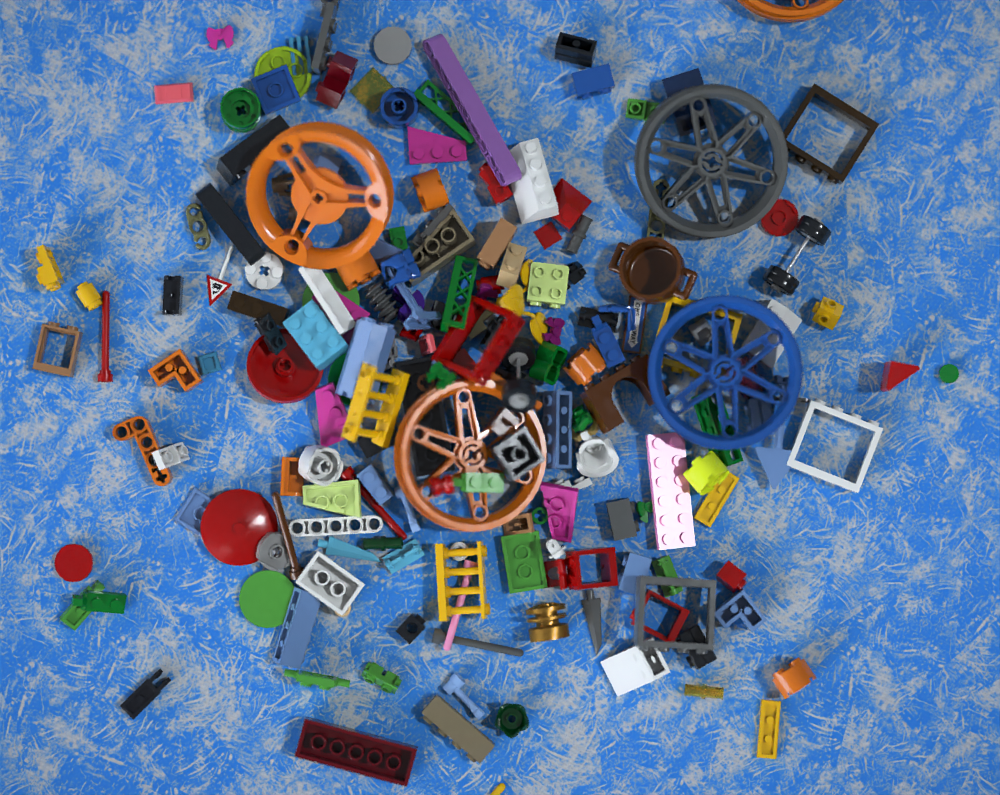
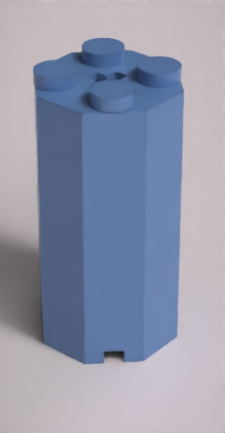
M368 317L357 319L336 387V394L353 398L363 362L377 367V372L384 374L396 330H393L394 325L381 322L378 325L375 324L376 320ZM374 380L371 391L378 392L381 381ZM369 398L367 403L374 405L375 399Z

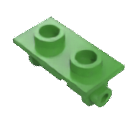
M669 555L651 562L657 577L678 578ZM661 586L665 598L683 591L682 587Z
M368 662L361 674L364 680L370 684L375 683L381 686V689L386 693L395 694L402 681L399 679L400 676L390 671H387L386 675L383 676L381 675L384 670L383 667L374 662Z

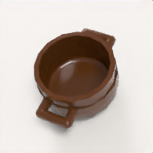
M656 237L638 239L631 245L623 242L618 243L608 265L610 271L620 275L623 286L632 297L642 303L652 305L666 303L674 297L687 300L698 277L697 272L685 267V261L675 246L662 238ZM686 276L689 277L684 290L680 291L684 286Z

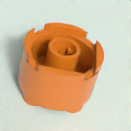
M437 168L411 177L424 213L449 203Z
M369 251L356 261L336 268L348 291L358 287L359 283L361 285L367 284L372 280L371 277L373 278L381 273L380 268Z
M590 342L587 343L589 346L587 349L582 347L567 361L569 363L567 368L565 365L562 367L577 385L582 384L586 386L592 380L591 376L595 372L600 373L607 366L601 353Z
M798 657L788 664L790 668L786 671L782 668L772 675L774 677L772 681L784 699L789 697L787 693L792 695L811 683L809 678L812 680L817 678L804 659L801 660Z

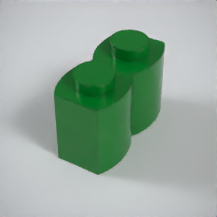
M543 341L538 348L535 363L530 368L529 377L553 386L558 380L560 368L567 358L568 350Z

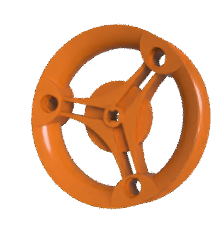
M316 121L295 125L283 131L261 152L248 176L246 203L255 230L264 243L276 254L299 266L312 269H332L356 261L375 244L390 219L394 203V188L391 173L384 158L370 141L346 126ZM308 142H321L345 150L364 167L370 177L371 185L356 186L345 183L343 178L335 171L325 167H317L306 155L302 146ZM285 143L290 144L292 150L287 149ZM295 155H297L298 159L306 169L305 171H302L299 167L298 163L294 159ZM284 160L295 178L291 189V199L294 208L298 212L294 227L282 229L276 222L270 211L266 196V183L271 167L275 161ZM349 194H365V199L349 198ZM373 194L379 195L381 200L375 199ZM367 207L372 218L366 229L356 239L345 245L333 248L313 246L308 236L316 224H329L336 221L347 208ZM303 218L311 222L305 234L297 230ZM291 240H295L298 245H295Z

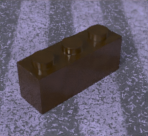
M232 291L227 307L230 311L255 319L258 317L262 319L267 313H270L276 325L284 328L282 322L287 319L290 311L288 308L236 291Z

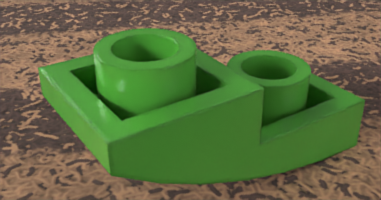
M628 98L625 117L646 121L660 103Z

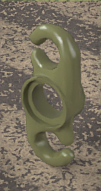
M192 203L187 206L185 212L189 229L194 236L195 242H198L201 237L206 239L204 245L198 243L195 245L197 249L205 250L211 243L207 223L203 218L202 211H199L195 216L190 213L192 208L201 209L199 204ZM196 221H201L204 225L203 230L200 232H196L193 229V224Z

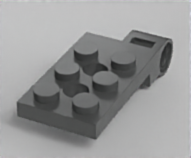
M321 0L323 7L320 17H323L311 65L314 74L321 75L322 70L326 71V64L328 62L326 55L332 49L333 41H331V35L336 33V15L340 0H333L331 2Z

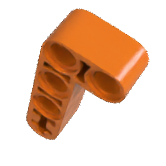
M135 416L117 424L113 428L112 433L117 440L126 441L135 437L156 485L167 486L172 482L173 477L170 468L160 470L162 474L167 475L165 482L159 481L161 474L159 471H154L158 466L151 463L152 452L160 450L161 447L150 421L146 417ZM139 419H142L145 423L142 430L136 428V422ZM121 427H125L127 430V435L123 438L118 435V430ZM146 437L152 439V445L149 448H146L143 444V440Z

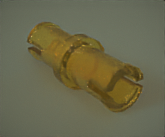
M685 684L684 696L723 700L724 687L707 686V684L702 686Z

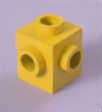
M823 296L820 303L816 301L812 312H814L812 321L833 330L841 317L844 306Z

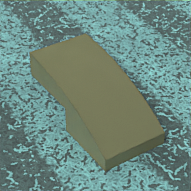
M485 310L471 330L469 336L471 340L487 329L483 321L493 315V312Z

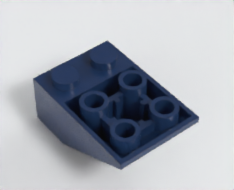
M699 68L662 79L667 98L685 88L704 84ZM705 99L713 126H715L717 122L710 99ZM696 100L693 103L694 110L701 109L702 101ZM688 103L672 113L679 136L693 133ZM699 116L700 130L706 129L703 116Z

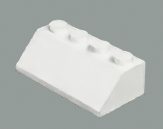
M535 138L518 143L509 151L520 168L522 178L510 185L521 224L559 215L557 201L539 139Z

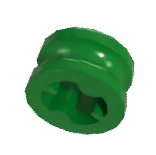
M542 507L535 508L532 512L533 521L540 525L547 522V510ZM538 510H542V513L546 515L545 519L542 518L543 521H538V518L534 517Z

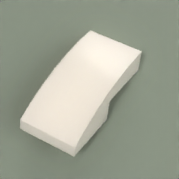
M183 442L152 452L159 471L190 459L188 449Z
M582 476L574 480L575 485L573 486L569 480L565 481L563 478L553 484L579 488L580 490L593 483L589 477L585 479Z

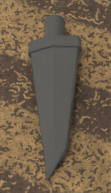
M588 589L586 590L587 599L582 600V605L597 656L602 645L601 598H595L594 590Z

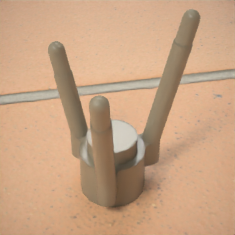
M292 172L272 178L273 193H279V196H291V192L286 190H289V184H293L295 179L288 180L289 177L294 176Z

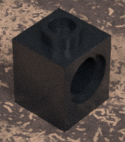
M412 613L396 632L410 644L426 628L424 625L426 621L419 614L415 616ZM410 622L416 623L418 630L413 633L409 632L407 624Z

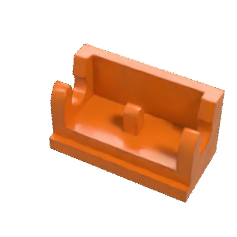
M282 457L280 496H303L302 486L304 478L298 472L299 458Z

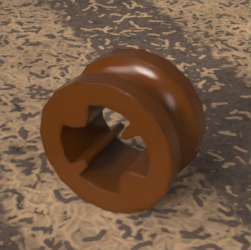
M424 374L418 378L417 385L420 390L426 392L434 387L435 382L432 380L431 386L428 385L429 388H424V385L420 384L421 380L424 381L423 378L427 377Z

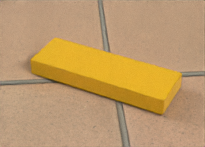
M729 473L720 485L718 483L714 485V490L706 495L693 518L711 527L740 478Z
M761 699L757 758L776 759L781 701Z

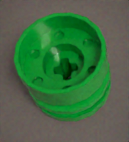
M234 88L223 96L220 104L221 116L224 124L231 131L247 133L259 124L261 105L255 93L246 88ZM242 109H244L245 115L241 114L240 116H238L237 110L241 111Z

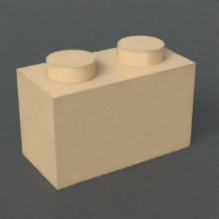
M509 242L496 285L510 288L517 283L527 247Z

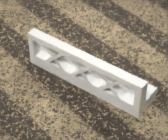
M303 266L299 268V272L339 334L342 336L353 329L356 322L322 269H312Z

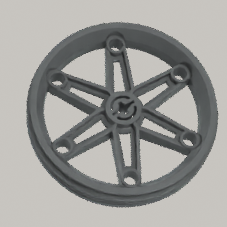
M701 84L674 93L660 103L649 115L637 139L634 154V170L636 181L644 200L664 223L690 236L721 238L748 229L770 211L785 184L788 171V149L779 122L760 100L732 86ZM717 98L733 101L744 106L750 112L717 138L705 99ZM696 100L702 101V107L699 110H694L693 103ZM689 103L695 145L655 137L663 122L677 109ZM755 115L758 121L755 125L751 126L749 118ZM699 116L704 118L711 143L702 145ZM761 125L764 126L772 146V170L734 156ZM744 127L746 129L744 134L727 152L721 145ZM654 141H659L661 144L660 148L656 151L651 150V144ZM667 147L695 152L693 161L666 152ZM650 153L688 166L661 198L657 195L650 177ZM713 157L720 164L711 163L709 166V163L703 159H711ZM729 161L755 170V175L727 171ZM696 171L701 178L678 195L676 191ZM765 172H770L771 174L768 181H762V175ZM720 177L723 206L718 204L711 179ZM727 178L767 185L753 206L733 218ZM705 184L717 223L691 221L677 215L673 210ZM673 197V205L665 206V199ZM727 212L729 214L727 221H720V215Z

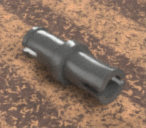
M584 215L581 216L576 229L572 231L573 236L566 250L577 254L583 239L587 237L586 232L593 219Z

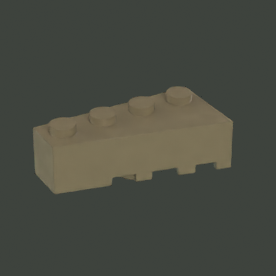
M454 209L450 211L449 215L441 221L434 232L412 254L415 259L414 263L417 264L421 272V277L409 279L413 287L454 260L456 255L460 256L476 245L475 239Z

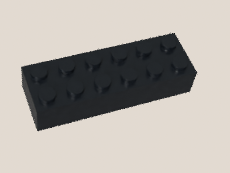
M432 356L396 363V369L410 374L402 400L405 414L411 405L425 393V391L419 389L417 380L421 375L430 373L432 361L430 358ZM427 377L423 378L424 381L421 380L420 384L424 385V388H429L428 385L431 386L432 382H428ZM438 377L434 379V387L439 383ZM442 400L433 405L424 414L418 423L419 426L448 434ZM417 428L414 431V437L419 439L422 433ZM429 436L428 441L452 452L449 441ZM411 441L417 477L430 475L447 459V457ZM454 463L446 471L455 470Z

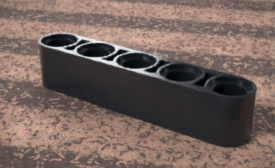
M211 183L195 194L251 266L266 255Z

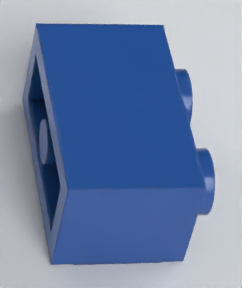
M609 63L574 72L571 75L577 98L582 97V100L593 97L594 93L600 92L601 95L612 92L611 89L615 87Z

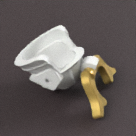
M590 414L593 420L592 426L580 433H575L572 428V439L575 442L584 441L579 446V452L575 453L577 470L586 477L597 478L614 471L618 466L619 457L610 439H603L599 436L592 437V435L598 432L599 426Z

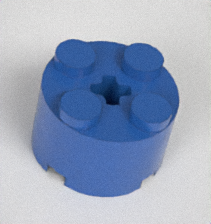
M391 88L383 94L380 101V111L384 121L394 128L403 129L410 126L418 116V101L414 93L407 88ZM403 104V110L396 111V105L401 106Z

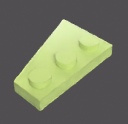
M358 479L332 482L328 486L317 484L302 486L303 505L362 518L360 481Z

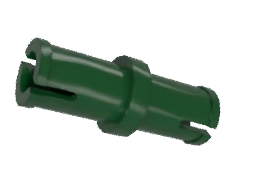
M381 536L380 538H364L363 548L364 550L381 549V551H386V549H403V537L386 538V536Z

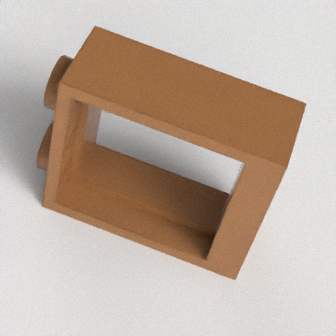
M500 218L477 256L479 266L487 271L490 268L494 270L506 251L509 242L512 241L517 233L518 227Z
M48 321V325L42 324L32 369L73 377L83 333L79 332L78 327L67 325V329L59 327V323ZM49 330L75 336L68 368L42 363Z

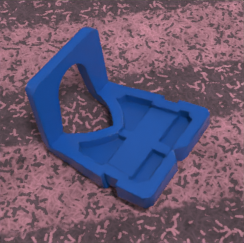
M409 248L380 263L379 268L389 290H392L393 285L407 282L412 278L421 277V272L417 264L414 263L415 259ZM385 267L397 269L395 277L390 281L386 277Z
M606 304L598 307V312H628V331L636 330V309L634 307L624 304Z

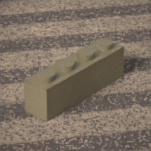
M438 694L422 710L424 715L422 718L430 725L434 723L438 727L437 731L445 738L448 735L453 740L451 743L457 749L461 750L463 748L467 752L466 756L472 762L478 761L481 763L495 747V743Z

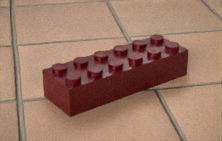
M306 717L295 757L407 787L418 746Z

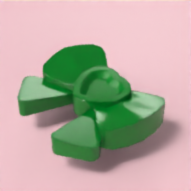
M441 362L433 364L430 373L426 374L428 382L437 377L441 380L436 386L437 389H446V386L453 384L457 378L456 373H450L443 368Z
M652 500L647 502L637 501L636 511L640 516L639 520L644 523H648V512H653Z

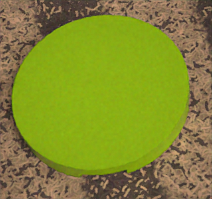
M287 46L276 47L266 51L257 61L254 77L287 65L299 96L302 98L308 91L312 80V73H308L305 56L298 50ZM290 51L295 54V63L291 62ZM299 57L303 60L304 74L303 67L299 64ZM293 65H296L297 75H293Z

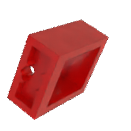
M615 547L565 551L569 590L618 586ZM580 555H600L602 582L582 584Z
M647 589L645 592V606L650 596L679 610V613L667 636L644 625V631L665 642H674L690 611ZM635 608L633 609L629 617L630 619H632L630 623L633 625L635 620Z

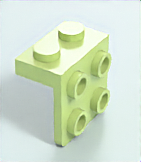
M533 262L530 268L526 302H530V306L536 307L548 304L549 308L560 309L561 306H565L569 267Z

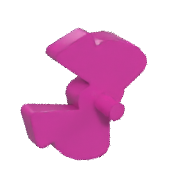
M227 25L223 29L216 30L211 27L207 29L209 46L214 50H217L218 39H224L228 49L234 44L232 41L234 37L232 26Z

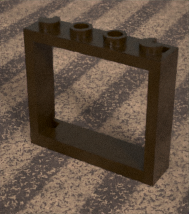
M814 83L783 132L785 139H787L813 96L868 131L841 174L786 140L788 153L794 155V159L797 162L810 165V169L819 175L821 173L826 175L829 182L841 184L876 131L879 123Z

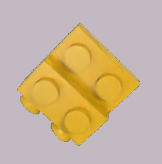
M45 245L36 247L38 251L36 253L37 260L40 264H43V266L36 268L38 274H36L38 282L51 292L62 288L61 285L65 281L51 248Z

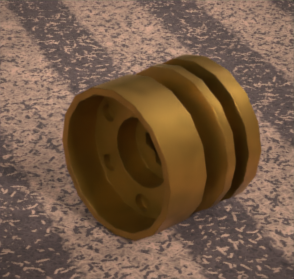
M548 602L525 609L526 615L535 614V617L528 618L527 622L536 623L537 625L529 629L530 642L551 641L570 636L568 623H559V619L566 617L567 614L557 612L558 610L565 609V603Z

